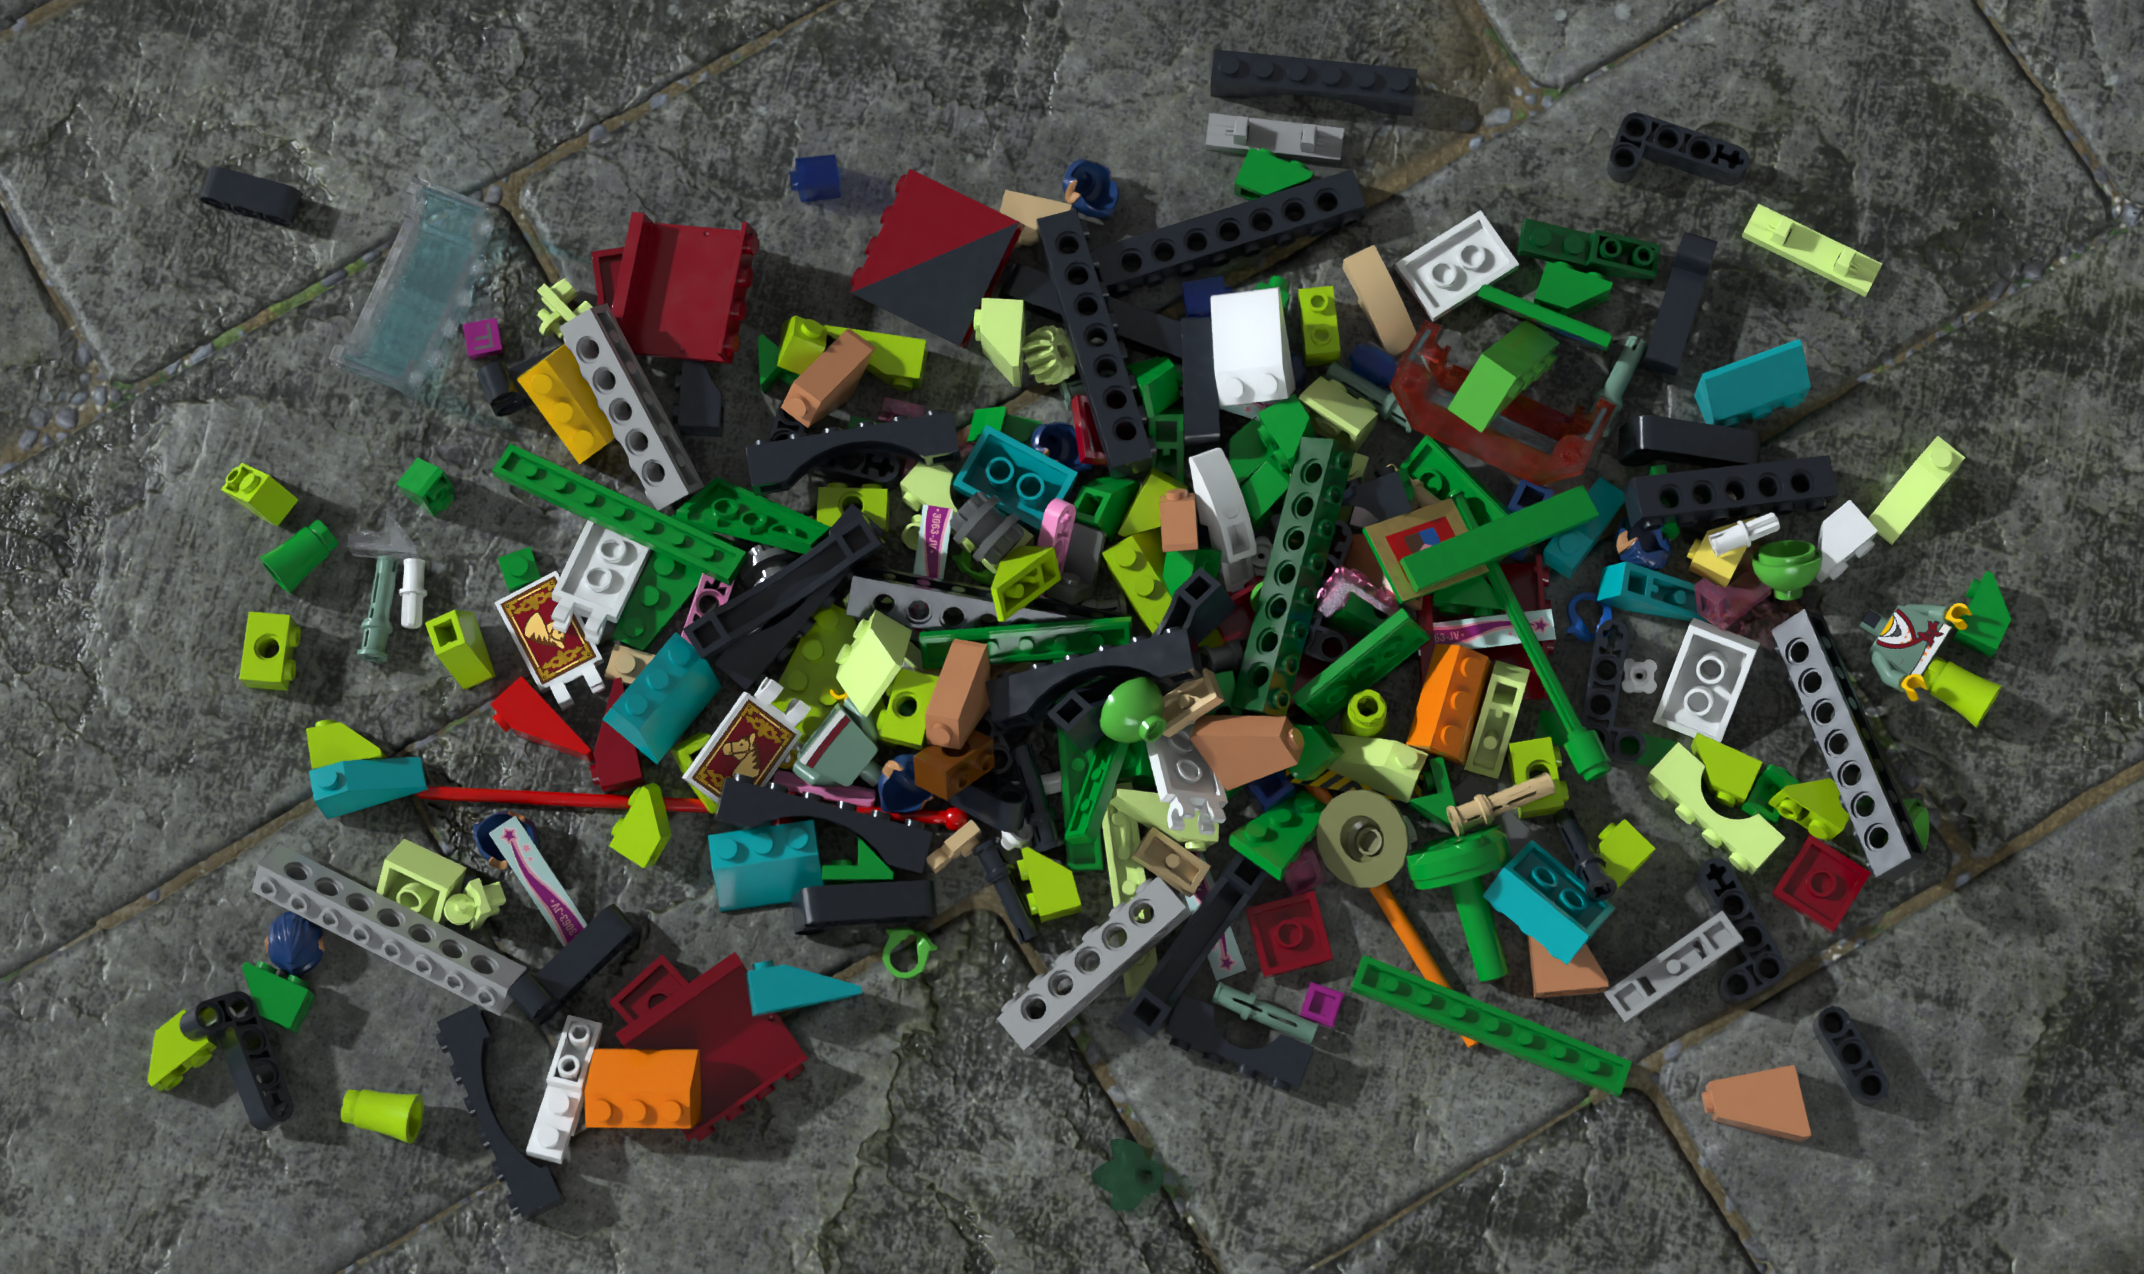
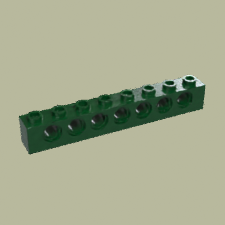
M1301 437L1231 704L1232 708L1250 716H1286L1355 453V450L1335 439Z

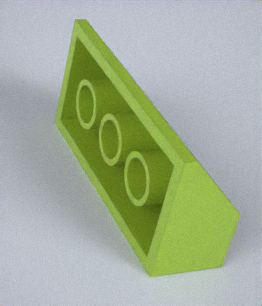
M1161 527L1131 535L1102 552V563L1121 594H1124L1127 604L1149 637L1153 635L1160 625L1172 600L1162 576L1166 552H1163ZM1215 628L1198 644V648L1204 645H1208L1210 648L1222 646L1225 641L1217 628Z

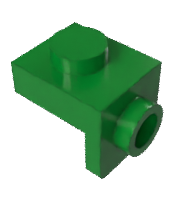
M1770 764L1757 775L1741 809L1751 816L1761 815L1773 826L1777 822L1780 813L1778 809L1768 804L1770 799L1785 786L1800 784V781L1794 778L1788 770Z

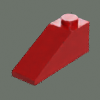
M522 676L490 703L496 712L492 718L505 733L512 729L520 738L588 762H592L595 759L591 749Z

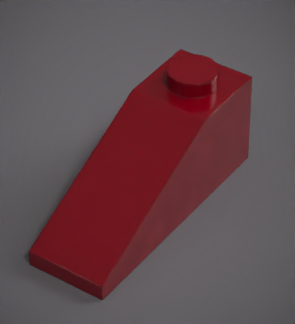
M621 677L615 678L613 681L604 716L626 691V685ZM603 720L594 750L596 764L590 765L594 785H600L605 794L646 785L639 749Z

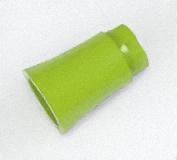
M1938 656L1932 660L1922 676L1927 685V690L1930 691V695L1961 714L1976 728L1986 716L2002 688V685L1983 679L1951 661L1947 663Z
M1368 689L1356 693L1350 699L1348 706L1342 712L1340 720L1344 735L1383 739L1386 736L1390 724L1384 699L1378 692ZM1362 711L1371 712V714L1368 717L1363 716L1360 713Z
M349 1089L343 1099L341 1120L345 1123H351L356 1128L385 1134L411 1144L415 1141L421 1128L424 1114V1099L421 1094H396L363 1089L362 1091Z

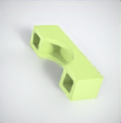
M918 462L900 482L902 500L909 508L916 512L919 509L922 511L924 504L953 509L954 516L958 511L951 500L954 490V473L942 464L926 467ZM1020 526L1024 530V536L1009 553L1019 546H1034V536ZM951 527L950 533L955 536L957 532ZM968 539L959 545L968 553H971L972 550L976 552L978 549ZM983 559L982 563L984 566L996 574L999 563L997 565L990 564Z
M1678 742L1650 771L1646 779L1650 783L1649 789L1659 799L1664 801L1667 798L1677 807L1675 812L1683 821L1688 824L1695 823L1703 831V838L1714 848L1720 846L1730 855L1729 861L1739 871L1745 872L1747 870L1753 875L1782 844L1785 837L1759 814L1750 818L1736 820L1725 818L1713 811L1706 803L1701 791V776L1705 765Z

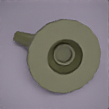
M1374 789L1349 790L1333 798L1321 813L1316 831L1318 851L1326 867L1340 881L1358 888L1377 887L1393 879L1404 866L1410 846L1408 826L1400 810L1388 798L1379 794Z

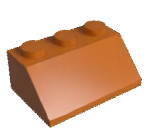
M1435 645L1406 745L1436 757L1443 756L1444 760L1465 767L1494 669V665L1488 656L1461 645Z
M594 1049L584 1091L585 1126L593 1128L685 1129L694 1127L702 1121L700 1049Z

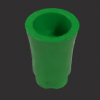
M316 520L309 527L305 526L290 539L258 558L271 577L290 595L309 573L330 556L329 553L338 547L339 543L328 528L320 520Z

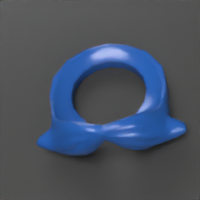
M1583 592L1576 595L1569 601L1566 607L1567 617L1570 622L1566 632L1573 633L1579 640L1584 642L1594 641L1596 632L1594 634L1589 633L1584 621L1577 614L1575 606L1582 600H1593L1602 607L1603 615L1600 623L1597 625L1598 630L1603 622L1613 619L1610 605L1598 602V595L1594 593ZM1610 629L1607 634H1603V637H1607L1613 629Z

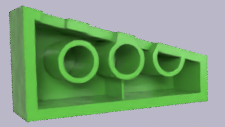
M1526 319L1481 354L1447 409L1482 433L1523 390L1525 391L1532 381L1536 382L1543 372L1547 373L1558 358L1554 352L1560 342Z

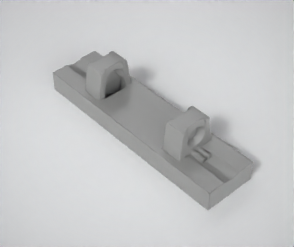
M1209 113L1205 150L1247 154L1250 147L1256 150L1263 148L1274 152L1278 158L1340 165L1344 128ZM1247 129H1249L1248 141H1247V133H1248V132H1247Z
M1721 911L1604 992V995L1626 1024L1740 945L1744 940L1725 913ZM1646 978L1649 980V982H1650L1651 985L1654 987V989L1656 990V992L1650 987V985H1649L1648 981L1646 980Z

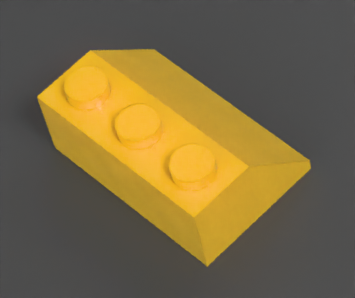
M565 344L517 378L518 382L579 464L615 438L606 414L598 407L596 396L590 384L581 375L580 366L573 352Z

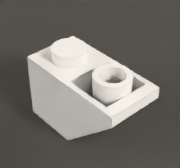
M1851 500L1847 501L1824 520L1818 531L1817 549L1823 555L1822 567L1816 576L1820 583L1829 576L1832 580L1836 579L1849 567L1846 562L1855 554L1858 558H1861L1875 545L1872 540L1878 530Z

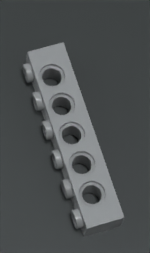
M608 304L590 308L560 326L565 345L573 352L580 366L581 375L590 384L596 396L598 407L606 414L612 426L614 437L622 444L629 458L630 467L639 476L645 488L646 497L655 506L656 510L659 511L672 506L704 488L705 486ZM594 342L598 344L599 353L595 349ZM611 372H612L613 375L615 376V380H616V383H615V384L613 383V381H612V379H611ZM627 403L631 406L632 415L627 409ZM643 433L648 438V445L645 443L643 439ZM659 465H662L664 468L665 476L661 473Z
M1159 876L1154 880L1150 878L1144 881L1136 889L1135 893L1137 895L1127 904L1125 902L1118 904L1109 913L1110 919L1100 928L1099 926H1094L1082 937L1083 943L1074 951L1069 949L1061 954L1055 961L1056 967L1047 975L1042 973L1035 977L1028 985L1029 990L1022 997H1014L1002 1007V1014L997 1020L1026 1053L1032 1055L1192 914ZM1145 908H1153V919L1147 924H1140L1138 921L1139 913ZM1125 931L1127 933L1126 943L1119 948L1112 947L1111 940L1114 934ZM1092 955H1099L1100 964L1098 968L1087 972L1085 970L1087 958ZM1064 979H1072L1073 988L1071 992L1067 995H1059V983ZM1039 1002H1044L1046 1005L1045 1014L1039 1019H1032V1007Z

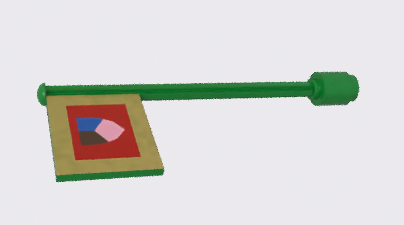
M1453 490L1448 493L1446 500L1365 527L1362 531L1399 604L1486 574L1568 732L1567 738L1569 741L1564 744V748L1578 775L1583 776L1586 782H1591L1612 770L1609 765L1611 759L1595 729L1588 731L1586 727L1582 726L1497 560L1415 593L1399 563L1403 557L1479 527L1463 496L1465 494L1463 490Z

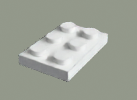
M1481 210L1395 263V270L1432 322L1476 296L1482 285L1492 286L1519 268V263Z

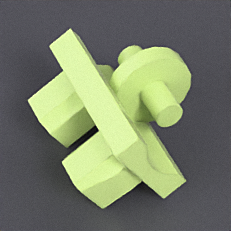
M565 278L554 284L551 288L544 284L537 290L542 296V302L553 312L550 314L543 308L537 314L543 321L539 331L545 337L555 333L562 339L563 334L559 327L588 309L593 308L586 300L573 312L566 306L578 294Z
M480 878L469 881L463 893L454 894L446 901L444 914L447 920L456 925H464L469 922L470 931L481 928L486 918L497 915L500 911L499 906L504 905L506 902L500 882L482 886Z

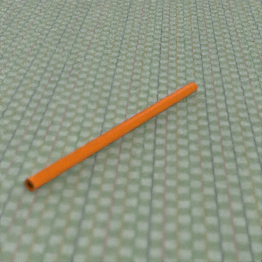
M1304 785L1311 795L1325 805H1328L1333 799L1327 788ZM1385 882L1377 887H1368L1424 978L1452 989L1387 883ZM1460 1035L1468 1048L1479 1043Z

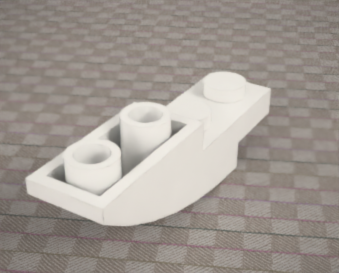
M1215 448L1189 457L1200 524L1208 526L1211 547L1222 551L1217 581L1222 584L1226 592L1231 591L1233 593L1243 589L1244 584L1254 578L1251 556L1258 554L1250 517L1238 482L1222 449Z
M571 1015L567 1016L546 1079L548 1085L526 1149L527 1156L562 1164L570 1137L574 1136L584 1104V1091L593 1050L599 1046L603 1027L602 1023Z

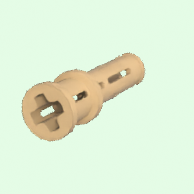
M1545 772L1540 776L1488 797L1484 794H1478L1474 796L1473 801L1458 807L1448 806L1446 807L1447 816L1455 834L1460 837L1464 835V831L1480 824L1488 826L1492 824L1495 816L1550 794H1555V786L1550 775Z

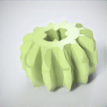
M1054 325L1043 326L1025 337V346L1022 347V351L1026 355L1024 362L1029 366V374L1035 375L1037 383H1044L1046 386L1056 385L1075 374V357L1069 338L1065 337V332L1062 328H1056Z

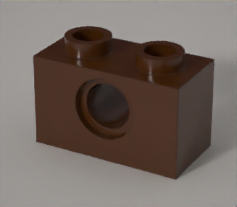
M975 729L960 750L930 744L913 756L915 785L945 800H949L995 767L993 738Z

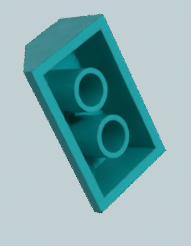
M1800 339L1702 374L1694 397L1706 424L1736 428L1742 420L1751 417L1754 421L1760 420L1772 414V410L1785 406V409H1790L1803 403L1811 385L1803 345Z
M986 425L956 477L953 487L955 493L966 500H969L976 492H983L989 498L996 494L1002 500L996 509L1004 516H1010L1015 512L1021 518L1018 524L1039 538L1044 512L1048 504L1055 498L1068 501L1078 472Z
M675 632L610 708L603 720L653 762L658 764L722 686L707 660L701 659L695 648Z
M814 820L708 835L712 872L721 912L789 903L791 898L803 888L825 886L822 881V861L818 831Z
M1533 840L1501 870L1483 895L1495 910L1505 914L1519 926L1523 933L1532 936L1553 957L1560 959L1566 965L1581 951L1615 910V907L1607 900L1601 902L1590 901L1585 894L1586 886L1584 882Z

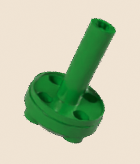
M1500 824L1464 832V835L1460 837L1457 835L1440 837L1426 842L1424 846L1406 855V866L1415 889L1424 890L1450 885L1480 982L1493 980L1510 973L1489 901L1483 897L1486 891L1481 875L1497 870L1512 860L1507 836L1502 832Z

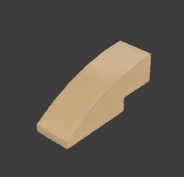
M1375 245L1343 259V270L1358 296V303L1389 360L1419 346L1420 341L1408 312Z

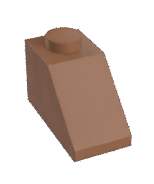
M1187 489L1166 491V495L1160 496L1159 501L1163 552L1198 549L1199 532L1195 493H1187Z

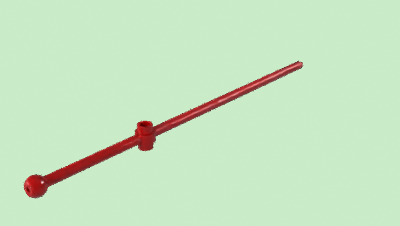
M427 786L428 790L416 793L418 798L429 800L611 809L631 808L628 805L631 795ZM788 791V794L797 796L796 792ZM663 797L666 811L710 813L700 799ZM953 805L948 807L947 811L922 809L909 814L889 813L892 815L891 821L905 823V819H911L925 824H943L954 832H957L968 823L969 818L968 813ZM858 806L856 812L870 815L871 810L883 811L881 807ZM809 817L778 818L774 819L773 826L794 823L795 819Z

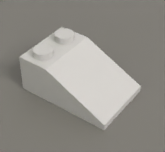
M1280 287L1211 296L1214 372L1220 406L1289 398L1296 387Z
M1693 618L1689 624L1653 722L1693 738L1698 732L1721 743L1760 643Z

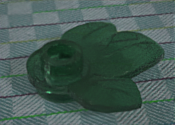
M1127 1139L1111 1140V1151L1114 1160L1108 1161L1092 1172L1091 1177L1100 1188L1113 1193L1111 1198L1112 1210L1129 1211L1136 1208L1145 1195L1154 1194L1161 1188L1164 1180L1163 1170L1154 1160L1146 1159L1145 1153L1139 1144ZM1143 1171H1148L1153 1176L1152 1181L1148 1184H1143L1139 1181V1175Z

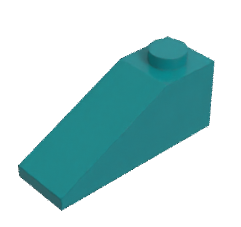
M1601 477L1598 478L1587 492L1599 516L1595 520L1554 536L1544 549L1542 555V562L1569 580L1625 503L1623 492Z
M1625 561L1602 568L1597 601L1626 611L1688 622L1695 618L1707 623L1712 590Z
M421 757L340 761L309 771L314 801L327 820L428 790Z
M773 960L752 964L753 970L744 974L753 1017L856 997L862 993L861 986L785 964L774 966Z

